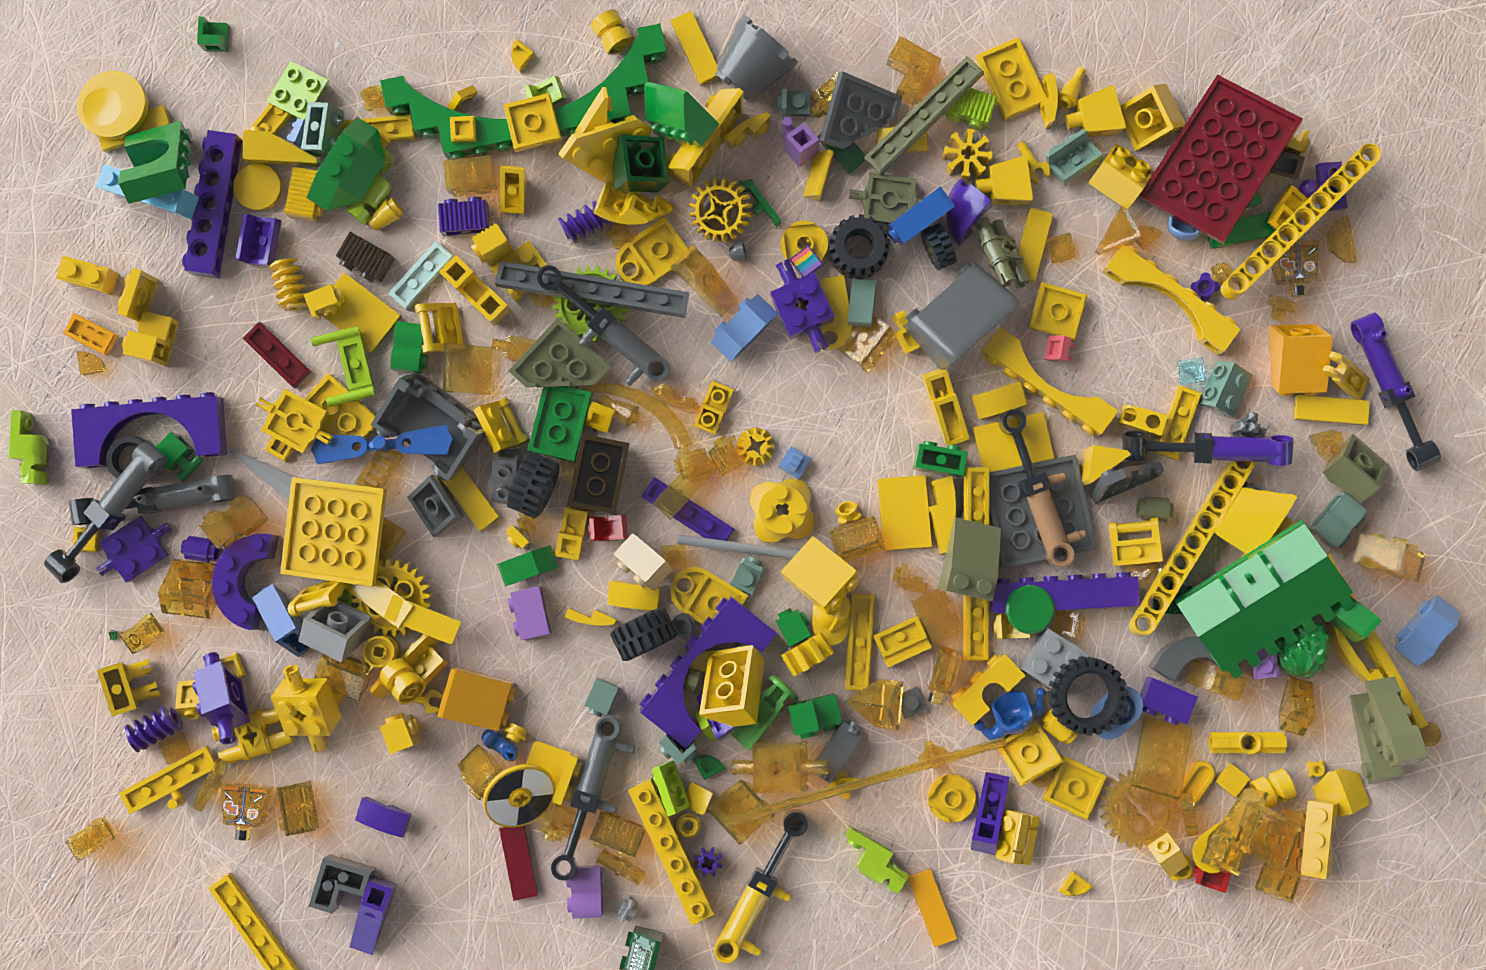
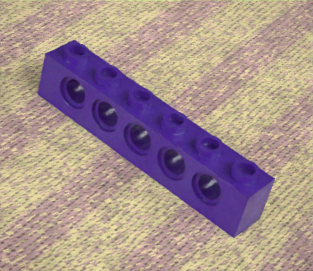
M207 130V136L203 138V160H200L198 165L200 178L199 183L195 185L194 195L198 196L199 199L191 219V230H188L186 236L188 244L187 253L184 254L182 260L184 271L191 275L220 279L234 196L233 182L238 172L243 142L234 133ZM223 153V159L220 162H215L216 156ZM219 176V182L211 186L212 179ZM215 199V206L207 209L208 202ZM207 223H211V229L204 233V226ZM203 246H207V253L203 256H200V249Z

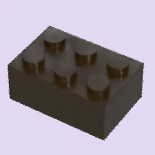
M587 434L581 435L567 504L569 507L609 515L616 514L630 443Z

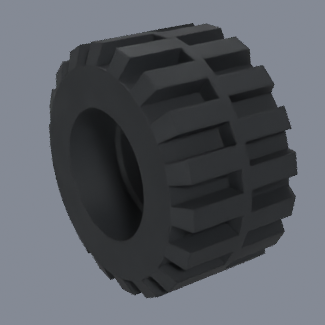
M859 214V217L856 218L852 215L849 216L848 220L843 219L840 221V224L836 225L831 234L828 248L830 252L829 258L833 261L834 268H838L842 275L848 274L849 278L854 279V276L859 277V279H864L865 276H873L876 271L878 272L882 268L889 254L890 239L887 238V230L882 229V224L879 221L877 223L874 222L873 217L869 216V219H867L862 214ZM855 235L864 236L871 242L873 252L864 259L853 258L845 249L846 240Z
M532 451L526 455L512 481L507 497V507L534 519L543 512L553 492L560 471L559 463Z
M657 608L617 627L610 635L622 661H629L673 640L678 633L666 608Z

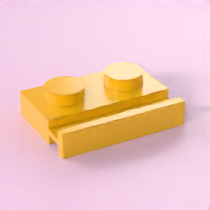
M917 615L872 635L887 668L932 648Z

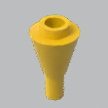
M1078 67L1073 78L1058 91V105L1062 108L1076 107L1081 81L1086 73L1085 68Z

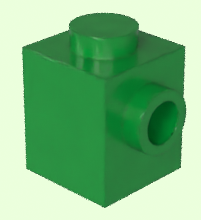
M788 608L778 614L779 619L775 621L789 647L811 636L806 627L810 623L804 612L799 614L797 609L792 611L791 608Z

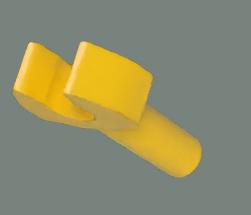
M1025 140L1017 144L1022 156L1027 155L1031 183L1037 185L1039 182L1038 177L1035 175V170H1040L1047 179L1050 175L1048 163L1046 161L1038 162Z
M432 688L427 694H422L413 703L423 704L426 713H436L440 707L433 706L431 699L433 697L443 698L444 694L438 689Z

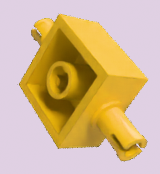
M289 665L283 669L286 679L281 681L271 696L286 736H308L312 750L314 752L323 751L327 747L324 736H330L341 719V714L328 678L302 679L298 665Z

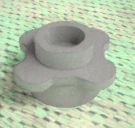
M629 895L619 903L617 908L618 918H620L622 923L625 920L630 922L638 909V903L631 900Z

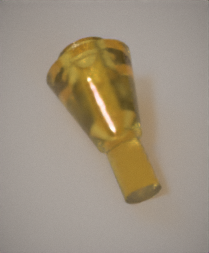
M604 394L599 396L598 402L614 409V415L626 427H629L631 424L635 425L641 415L639 406L618 400L614 401Z

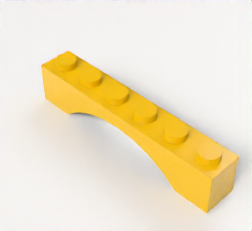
M1123 244L1116 251L1102 271L1105 275L1121 286L1135 285L1147 287L1171 298L1189 317L1195 329L1198 342L1216 355L1225 352L1241 330V328L1236 326L1237 323L1229 316H1222L1217 312V308L1209 302L1204 303L1197 298L1198 295L1195 291L1182 287L1174 276L1161 272L1156 263L1139 256V252L1134 247Z
M1001 326L981 351V354L984 355L983 359L992 366L998 365L1004 370L1002 373L1009 379L1021 381L1023 388L1031 394L1037 393L1043 398L1042 402L1050 408H1058L1062 411L1061 415L1070 422L1076 421L1082 426L1081 430L1089 436L1101 435L1118 412L1117 409L1100 397L1070 395L1046 383L1030 366L1023 352L1020 340Z

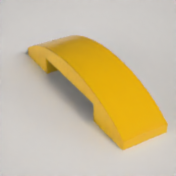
M1325 621L1327 633L1332 636L1330 642L1335 652L1353 675L1363 683L1369 680L1384 678L1379 669H1366L1343 633L1330 622Z

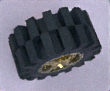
M941 223L921 231L925 250L928 252L929 259L931 258V262L937 270L956 263L957 256L954 252V246H952V241L949 239L947 231L945 232V228Z

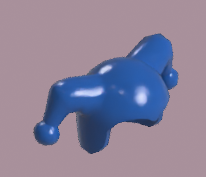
M1038 688L1035 691L1037 699L1034 704H1030L1026 694L1022 691H1010L1000 695L991 705L996 724L992 728L985 727L983 721L978 720L974 724V728L981 731L988 740L994 743L1000 741L1008 734L1017 735L1024 733L1031 727L1033 720L1044 714V696L1046 691L1043 688Z

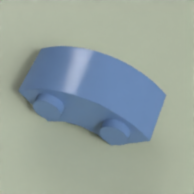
M759 294L751 300L747 297L738 306L740 311L727 324L722 322L714 330L716 336L712 339L711 343L730 362L740 355L778 315Z
M1438 595L1430 601L1424 600L1417 609L1419 612L1407 627H1403L1396 635L1398 641L1394 649L1416 666L1421 665L1435 655L1441 642L1456 628L1460 612Z

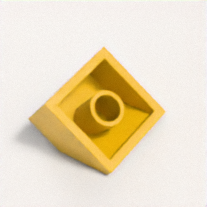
M1167 83L1153 85L1120 106L1126 125L1125 131L1135 151L1171 136L1181 130L1186 124Z

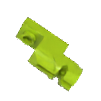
M382 147L386 160L384 166L362 201L349 205L346 208L352 216L364 225L372 216L368 208H373L376 211L390 195L393 188L388 181L380 176L382 172L384 173L390 168L393 156L384 147Z
M11 410L8 458L22 460V463L19 464L21 483L47 485L48 473L41 471V468L49 465L48 437L30 435L33 427L31 413L22 410Z
M849 825L845 832V836L848 838L847 843L858 850L861 847L864 848L856 862L861 874L879 885L888 878L886 888L895 894H899L909 874L902 870L894 861L889 862L893 855L890 849Z

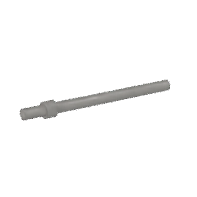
M679 534L677 538V544L791 560L801 550V548H792L790 550Z

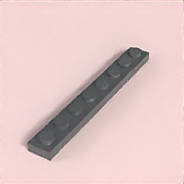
M500 261L495 279L496 287L565 298L556 289L554 291L545 290L538 284L536 276L540 267ZM550 270L545 271L542 275V280L546 284H551L556 279L555 273ZM560 271L563 279L562 282L585 302L681 318L686 316L690 297L689 292Z

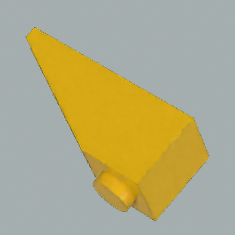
M250 127V130L243 131V160L246 163L319 167V161L316 157L269 131H265L263 127Z

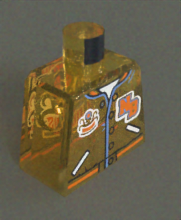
M1319 240L1294 243L1271 266L1276 285H1289L1291 298L1305 296L1304 283H1310L1317 279ZM1267 250L1268 257L1272 258L1271 252Z
M935 644L926 680L927 687L931 690L928 698L929 702L942 705L945 694L952 695L963 660L959 650ZM940 677H945L944 680H938Z
M234 782L221 784L223 823L236 826L235 840H250L251 827L264 825L274 786Z

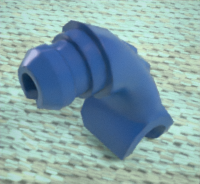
M491 729L483 732L481 738L487 748L495 750L507 761L513 762L517 759L518 749L499 732Z

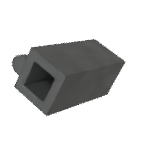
M842 720V723L838 725V729L834 731L810 766V770L831 784L864 735L859 732L862 727L852 720H849L848 723Z

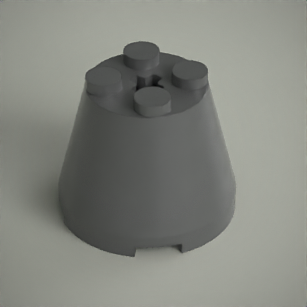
M743 15L731 34L716 69L718 71L715 75L728 85L733 83L735 85L734 89L740 88L743 90L744 99L748 101L749 98L754 99L790 72L798 61L790 57V52L759 26L752 24L753 21Z

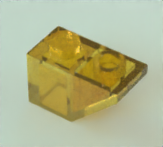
M1289 676L1279 708V730L1304 736L1315 719L1312 682Z

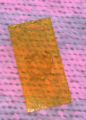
M220 758L219 760L217 759L197 793L194 809L202 812L212 794H218L223 783L221 779L224 776L227 761Z

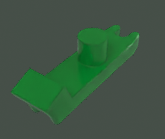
M753 179L739 180V185L745 188L742 193L749 191L758 202L751 208L755 215L758 216L765 212L776 227L779 226L782 221L754 185Z

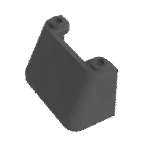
M967 262L958 270L960 275L950 286L920 311L916 308L906 316L908 321L903 327L939 369L957 361L1020 304V301L1008 289L1003 287L976 262L973 264Z
M417 373L400 377L371 423L377 429L376 432L384 438L396 437L403 432L447 425L449 433L453 438L448 455H424L434 462L432 468L435 476L447 481L455 477L486 437L485 431L472 410L432 381ZM406 440V441H405V442H407L409 445H411V440Z

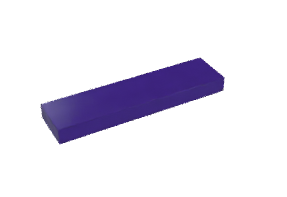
M656 477L652 479L641 496L703 538L728 541L735 530Z

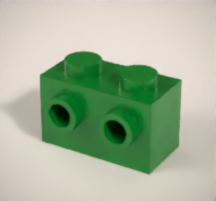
M923 441V444L919 443L917 445L913 470L958 478L964 476L967 451H961V447L947 445V448L938 447V443Z

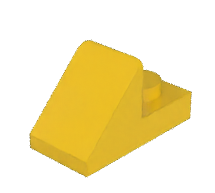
M500 166V212L524 214L525 188L528 183L525 168Z

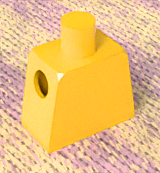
M1114 85L1081 98L1075 107L1076 113L1065 115V123L1068 129L1080 127L1081 130L1085 129L1088 132V137L1120 135L1126 128Z
M1027 155L989 166L987 178L975 180V187L982 193L990 194L991 204L1030 205L1033 201Z

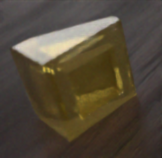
M1070 232L1047 239L1045 244L1052 265L1075 258Z
M1157 562L1129 564L1124 567V570L1130 572V575L1133 577H1138V581L1147 586L1157 574V568H1160Z
M1057 610L1053 632L1058 635L1081 639L1085 616Z

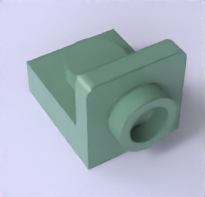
M782 87V93L777 94V108L781 109V116L809 117L810 91L787 90V87Z
M750 556L747 560L742 558L730 585L752 595L765 569L760 567L762 562Z

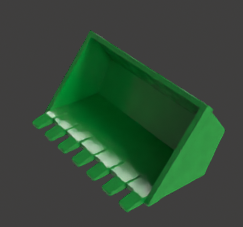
M1302 520L1175 599L1178 607L1222 672L1228 670L1234 679L1243 674V671L1238 666L1239 662L1246 659L1252 668L1262 662L1256 654L1262 648H1265L1270 656L1280 652V649L1274 642L1278 638L1283 636L1289 645L1298 641V637L1293 631L1296 627L1302 625L1308 634L1316 630L1317 626L1311 619L1312 617L1320 613L1326 622L1334 619L1336 615L1330 606L1338 601L1346 611L1355 605L1349 596L1353 591Z

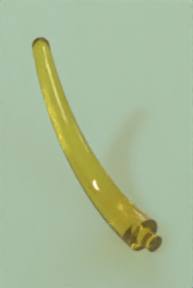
M611 383L585 385L586 391L619 396L644 407L663 424L670 435L674 449H680L681 456L691 454L689 446L693 443L687 435L688 431L684 424L669 407L655 397L624 385Z

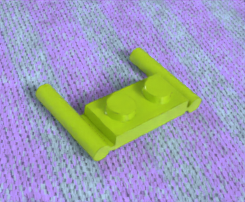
M358 326L311 337L313 347L337 341L349 393L326 398L328 407L376 396L370 366Z

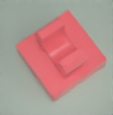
M1065 335L1048 336L1044 360L1051 362L1072 360L1073 357L1068 356L1069 349L1075 347L1071 342V337Z

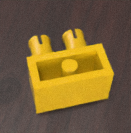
M149 658L130 665L120 662L97 670L112 717L137 709L139 702L161 696L159 690L150 692L151 689L158 688L156 681L135 689L130 685L131 679L153 673L152 667L143 669L144 666L150 665Z

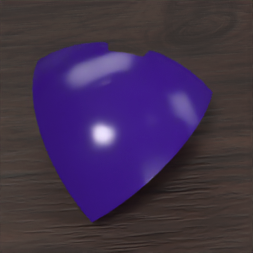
M959 179L952 187L948 197L955 206L945 213L947 229L958 246L972 234L971 227L992 207L991 200L973 185H968L963 179Z

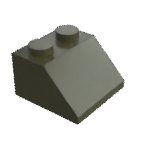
M1352 434L1327 462L1323 474L1331 483L1336 484L1356 502L1361 504L1380 489L1389 464Z

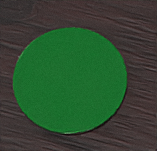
M1025 585L1017 588L1009 596L1006 603V615L1010 624L1016 630L1026 634H1035L1046 629L1052 622L1055 613L1054 602L1049 593L1035 585Z

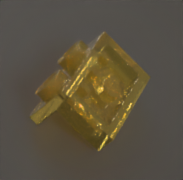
M873 315L872 327L857 326L839 350L842 354L859 364L865 372H868L878 363L879 357L883 352L891 347L896 336L889 325Z

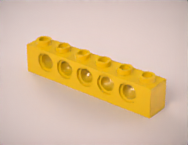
M652 777L630 787L628 792L691 926L713 916L714 908L671 817L667 816L666 810L662 805V798Z

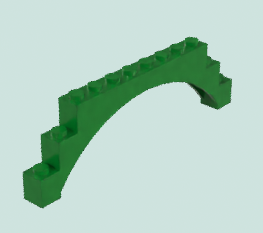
M661 23L637 28L638 36L629 52L603 82L574 102L554 110L561 136L567 135L571 137L575 133L576 128L602 87H606L607 95L612 97V111H607V119H611V122L615 124L625 121V117L631 116L627 95L639 96L645 93L644 85L648 82L645 63L657 64L667 58ZM404 76L380 80L385 108L389 114L398 116L405 115L407 111H411L414 131L418 137L432 138L436 136V133H439L443 154L447 160L460 161L468 155L484 156L488 154V151L498 150L503 152L512 148L513 143L507 119L474 116L476 142L452 143L450 117L471 115L451 110L433 102L408 85Z

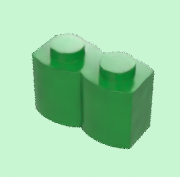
M396 322L390 359V369L393 371L422 374L423 369H427L428 355H425L422 349L424 341L421 324Z

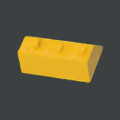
M753 645L709 652L699 712L701 717L733 727L757 724L765 660Z

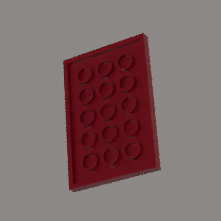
M1217 74L1140 193L1139 199L1224 244L1302 124L1303 118Z

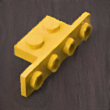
M423 634L416 642L410 645L409 649L400 658L405 659L414 672L427 685L447 662L434 648L441 640ZM380 678L369 689L373 695L384 699L391 692L380 681Z

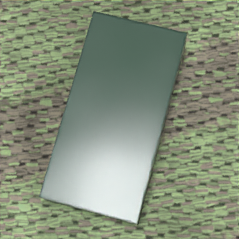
M852 280L848 325L872 327L877 287L876 280Z

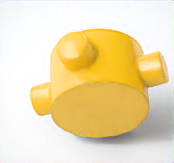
M1309 760L1306 763L1308 765L1307 771L1309 774L1307 776L1309 778L1313 776H1321L1323 778L1325 776L1324 761L1311 762Z

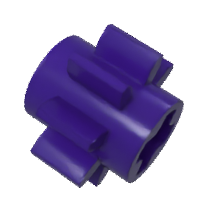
M714 846L710 851H706L704 847H701V856L694 855V859L699 861L694 866V869H701L703 871L702 877L710 872L715 877L716 867L719 869L723 868V865L718 863V860L723 855H716L714 853ZM706 856L709 859L714 858L712 867H709L708 864H702Z

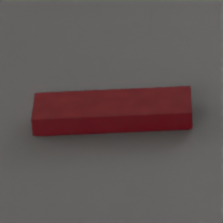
M260 321L243 337L293 388H296L312 372Z
M525 825L520 827H500L499 831L513 901L538 896Z

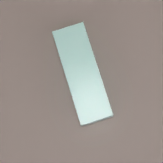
M435 241L388 294L408 310L440 275L439 271L454 256Z

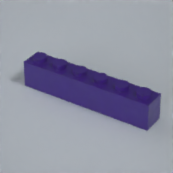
M1130 572L1116 573V578H1106V573L1091 574L1092 579H1082V575H1067L1068 580L1059 581L1058 576H1043L1044 581L1034 582V577L1019 578L1018 583H1010V578L997 579L993 601H990V612L1005 613L1009 596L1017 588L1025 585H1035L1047 591L1054 602L1055 610L1140 606L1138 577H1131Z

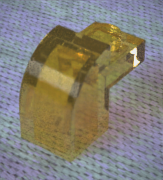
M98 817L90 822L86 828L69 837L65 843L79 863L114 841L117 835L105 817Z

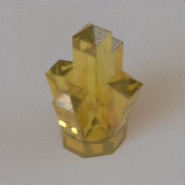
M837 71L812 93L813 100L817 102L811 109L814 117L821 118L822 115H827L838 76Z

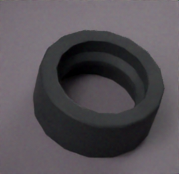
M125 436L117 439L109 447L106 454V464L109 472L115 478H118L123 472L119 466L121 451L127 446H139L146 442V440L134 436Z

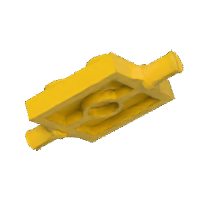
M285 388L279 399L273 404L262 397L258 399V401L266 406L259 402L256 403V406L268 412L267 420L261 429L264 433L303 454H306L315 439L327 445L331 443V441L323 438V436L330 440L333 439V436L321 430L322 423L329 413L328 411Z

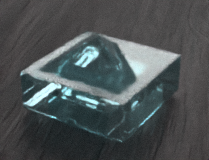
M1202 357L1177 361L1180 385L1206 381Z

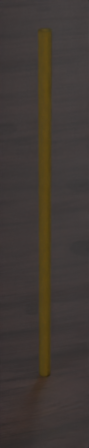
M1004 737L725 817L723 818L726 828L1006 747V741Z

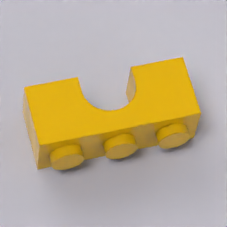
M457 255L439 271L494 327L511 311L509 306Z
M1002 653L1000 656L998 654L992 656L987 661L989 666L983 672L980 670L975 672L969 678L971 683L967 687L963 688L961 686L951 695L953 700L949 703L972 726L990 710L982 699V691L985 686L990 683H997L1004 691L1009 692L1026 676L1006 654Z
M1315 798L1308 800L1300 875L1327 879L1331 876L1333 861L1331 840L1333 830L1336 827L1338 802Z

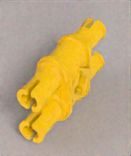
M275 708L264 712L258 709L255 713L249 714L250 722L234 728L239 745L220 751L219 759L222 765L242 759L244 761H251L254 757L272 754L276 748L294 743L295 738L294 736H286L284 731L270 735L267 729L268 725L280 722ZM212 728L214 740L216 742L220 741L218 728ZM257 732V736L254 739H250L249 735Z

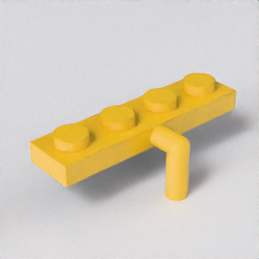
M205 746L121 791L119 795L129 815L168 794H171L173 799L168 801L167 806L169 809H175L185 804V798L179 788L215 770L219 765L210 747Z

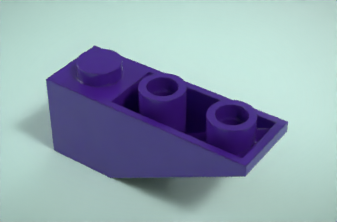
M376 876L368 881L359 907L350 948L370 955L374 954L398 884Z

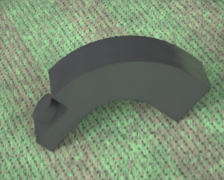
M1189 636L1166 644L1157 652L1148 667L1168 680L1175 681L1183 666L1194 658L1203 657L1216 665L1217 663L1198 636Z

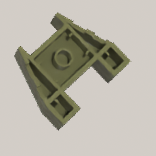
M1395 676L1365 681L1367 693L1350 696L1362 759V774L1367 778L1369 784L1398 780L1405 774L1403 766L1421 763L1428 758L1423 738L1418 726L1412 725L1408 718L1412 713L1409 706H1404L1401 698L1402 691Z

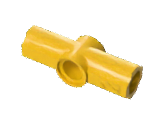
M1209 732L1208 747L1210 753H1285L1287 739L1285 732ZM1249 736L1251 738V745L1245 749L1243 747V740Z

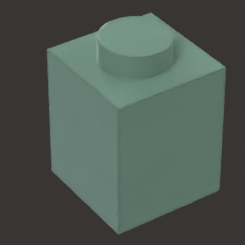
M596 678L584 706L589 707L588 712L599 717H602V714L608 715L620 687L603 679Z

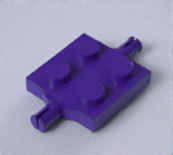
M143 516L137 517L99 542L107 554L108 561L97 567V571H101L99 574L104 576V574L115 569L126 583L130 582L169 556L162 545L161 537L172 531V528L166 522L155 530L148 525Z

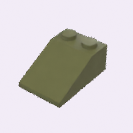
M954 517L938 589L993 601L998 579L1001 528Z

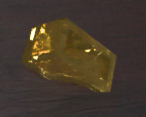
M1194 660L1186 683L1227 699L1240 701L1248 678L1239 676L1234 679L1227 670L1222 672L1220 668Z

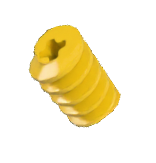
M297 258L281 259L269 266L270 270L274 272L272 279L277 281L273 286L276 290H279L275 294L276 298L280 299L277 305L285 311H295L308 307L307 303L301 301L305 298V293H300L299 291L305 288V284L297 283V281L304 278L303 275H296L295 273L302 269L301 266L293 264L299 260Z

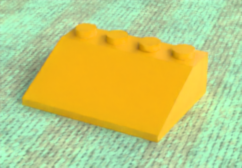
M740 88L721 89L716 96L712 94L705 106L707 107L706 111L719 123L718 127L701 147L693 144L689 146L681 141L679 143L681 147L677 153L673 152L667 159L669 175L691 189L723 143L724 137L732 130L743 114L744 91Z

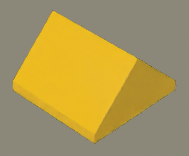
M1097 445L1084 449L1080 472L1083 486L1094 482L1101 477L1103 472L1112 469L1130 456L1129 451Z

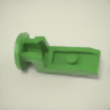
M771 675L768 677L773 684L760 695L757 724L739 726L731 734L749 751L787 707L784 702L790 696L795 701L798 699L796 692L777 676Z

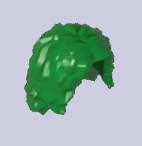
M1314 617L1311 619L1317 626V629L1308 634L1302 625L1293 629L1298 637V641L1289 645L1283 636L1275 640V644L1280 649V652L1277 653V664L1288 674L1311 678L1326 668L1332 636L1324 632L1323 624L1316 623Z

